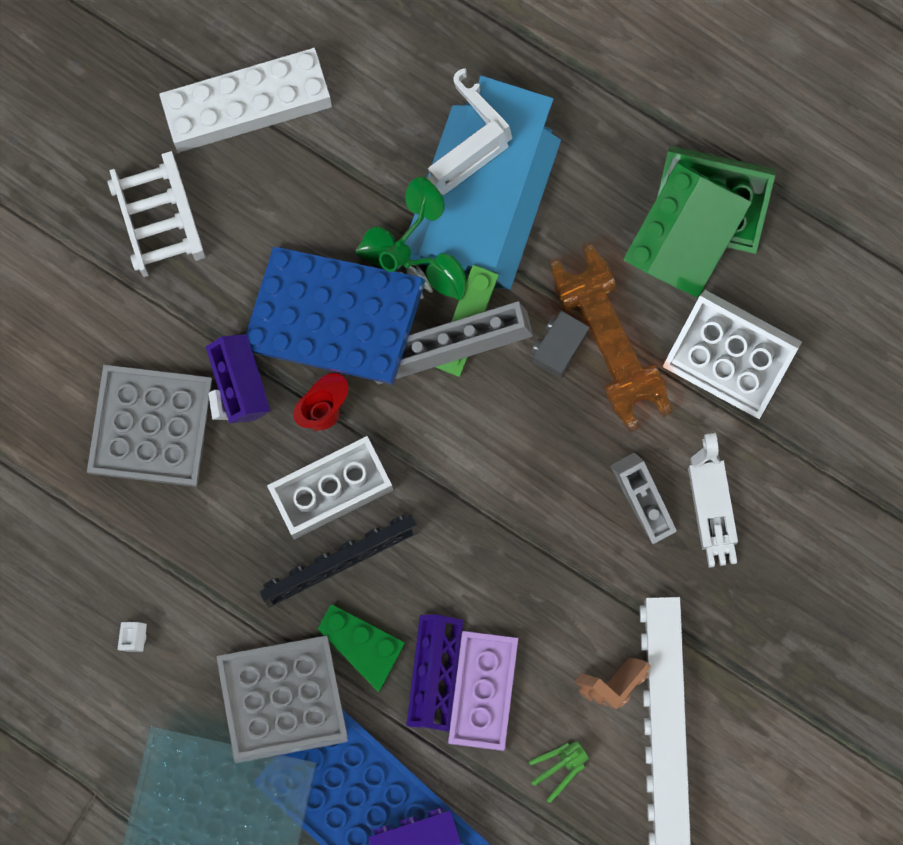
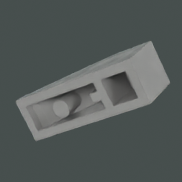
M632 453L610 465L650 542L655 544L677 532L644 461L637 454Z

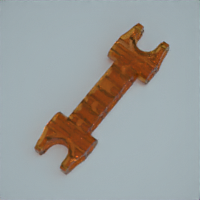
M589 243L583 246L588 268L582 274L572 275L566 272L557 258L551 260L549 265L554 278L556 292L563 307L568 311L578 306L587 326L590 327L589 330L614 382L603 386L605 394L614 413L622 420L631 433L637 430L638 427L632 409L638 401L649 400L653 402L663 417L670 415L672 409L667 397L665 383L656 365L652 364L642 369L606 294L617 289L615 280L607 263L600 257L592 244Z

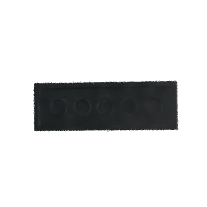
M405 515L394 518L390 521L391 526L383 530L377 527L364 534L366 538L357 543L351 540L342 544L339 547L340 551L331 556L329 552L314 559L315 564L307 568L301 565L288 572L290 576L281 581L279 578H275L266 582L263 585L265 589L259 591L264 602L270 608L418 534L417 525L412 515L407 518Z

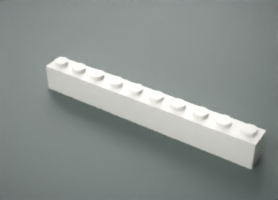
M680 597L646 598L644 601L645 605H640V622H645L646 633H641V650H646L647 662L651 665L647 677L648 690H643V706L649 707V718H644L645 735H650V746L645 747L646 764H651V775H646L647 792H652V804L647 805L648 821H653L654 833H649V845H690Z

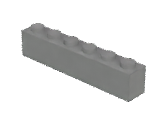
M518 301L409 335L396 379L533 337L527 310Z

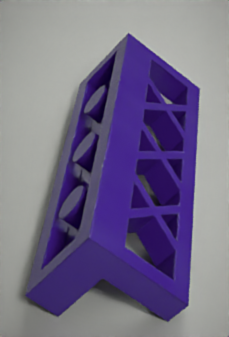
M420 615L407 727L450 732L463 620L442 615ZM446 623L453 625L452 637L447 640L444 634ZM446 651L449 656V662L444 668L441 663V656ZM443 679L446 685L445 693L440 695L437 690L438 683ZM437 708H440L442 712L441 724L433 723Z

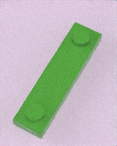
M473 264L466 282L464 297L459 301L451 322L486 312L500 274ZM468 357L436 366V368L460 377Z

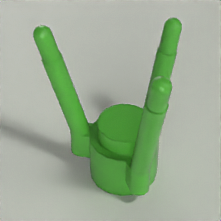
M577 741L570 745L566 742L561 747L529 761L530 765H534L561 754L559 756L561 761L531 782L533 786L564 766L568 770L573 768L547 798L548 803H551L576 774L585 768L583 763L589 760L586 752Z

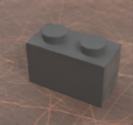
M563 311L560 312L558 317L552 316L545 328L548 333L544 340L538 339L531 350V353L534 354L533 363L561 379L589 334L590 327Z

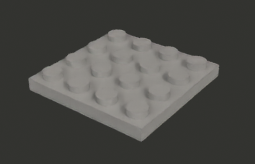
M103 365L87 473L198 487L210 404L208 393L212 391L213 379L211 377Z
M327 636L216 656L235 763L348 742Z

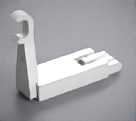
M466 68L457 71L454 75L455 87L479 114L486 125L428 168L431 173L428 179L442 195L448 193L508 148L507 142L513 139L510 127L506 121L479 95L481 91L480 84H474L472 88H466L461 83L463 79L467 78Z
M716 433L704 435L705 439H702L703 448L690 459L691 465L688 468L701 547L702 550L706 549L708 566L711 568L715 567L714 556L718 555L720 566L726 565L725 554H729L731 564H737L734 545L738 543L724 460L720 461L717 436Z

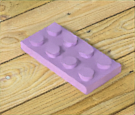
M462 631L448 744L499 751L505 750L518 638Z

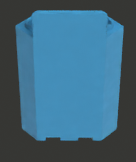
M480 76L478 84L481 86V91L479 95L506 121L510 127L513 139L507 142L508 148L448 193L442 195L445 203L443 215L435 221L424 217L420 225L405 241V244L411 250L410 260L427 257L436 259L440 253H447L460 263L465 277L469 276L472 266L475 264L500 274L494 289L511 290L561 139L553 135L551 129L544 126L554 98ZM470 103L452 105L432 165L486 125ZM414 214L411 226L418 219L419 214ZM423 263V264H418V265H426V266H429L430 263Z

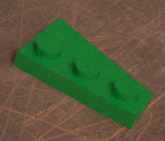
M331 604L318 630L328 637V641L380 693L405 643Z

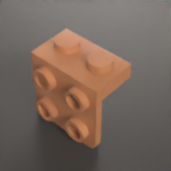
M630 657L607 684L600 678L580 673L574 682L580 687L578 692L588 701L594 700L599 705L617 709L628 702L631 697L630 692L634 687L646 680L651 665L647 661Z

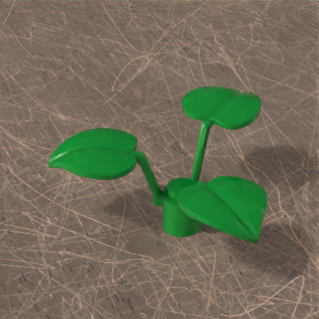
M418 176L410 182L405 194L407 208L411 212L419 214L414 224L396 243L393 235L383 227L374 226L365 233L355 254L370 263L383 267L388 272H394L402 265L408 268L412 265L430 263L426 270L430 285L441 294L460 301L463 299L466 290L465 273L460 263L447 253H440L436 259L427 257L410 260L411 250L404 243L420 225L424 217L435 221L443 215L445 209L444 199L436 186L428 178Z

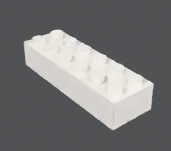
M315 48L159 94L178 153L332 107Z

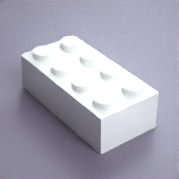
M368 436L267 485L294 540L393 491L392 484Z

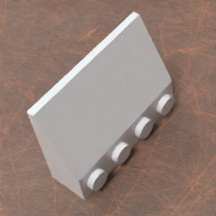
M704 290L663 367L760 419L802 341Z

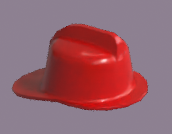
M329 373L315 382L305 396L295 405L293 418L297 425L303 428H311L315 432L334 426L340 416V407L347 398L349 391L348 381L345 377L338 373Z

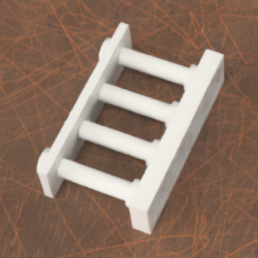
M172 151L161 154L164 163L159 164L160 167L120 180L115 169L109 170L112 178L107 180L112 196L117 195L135 253L130 255L134 270L140 269L143 277L149 276L146 264L181 253H192L195 261L206 258ZM164 178V180L169 179L172 188L167 189V192L130 204L126 203L123 193L124 189ZM170 202L171 204L177 203L179 213H176L175 217L134 229L131 214ZM179 227V230L185 229L187 238L182 239L183 242L142 254L138 242L139 239Z

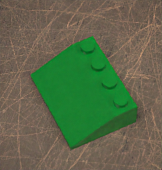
M669 146L658 196L676 163L681 162L746 198L752 203L727 247L756 254L775 179V169Z
M681 162L676 163L623 260L647 274L698 298L752 202Z

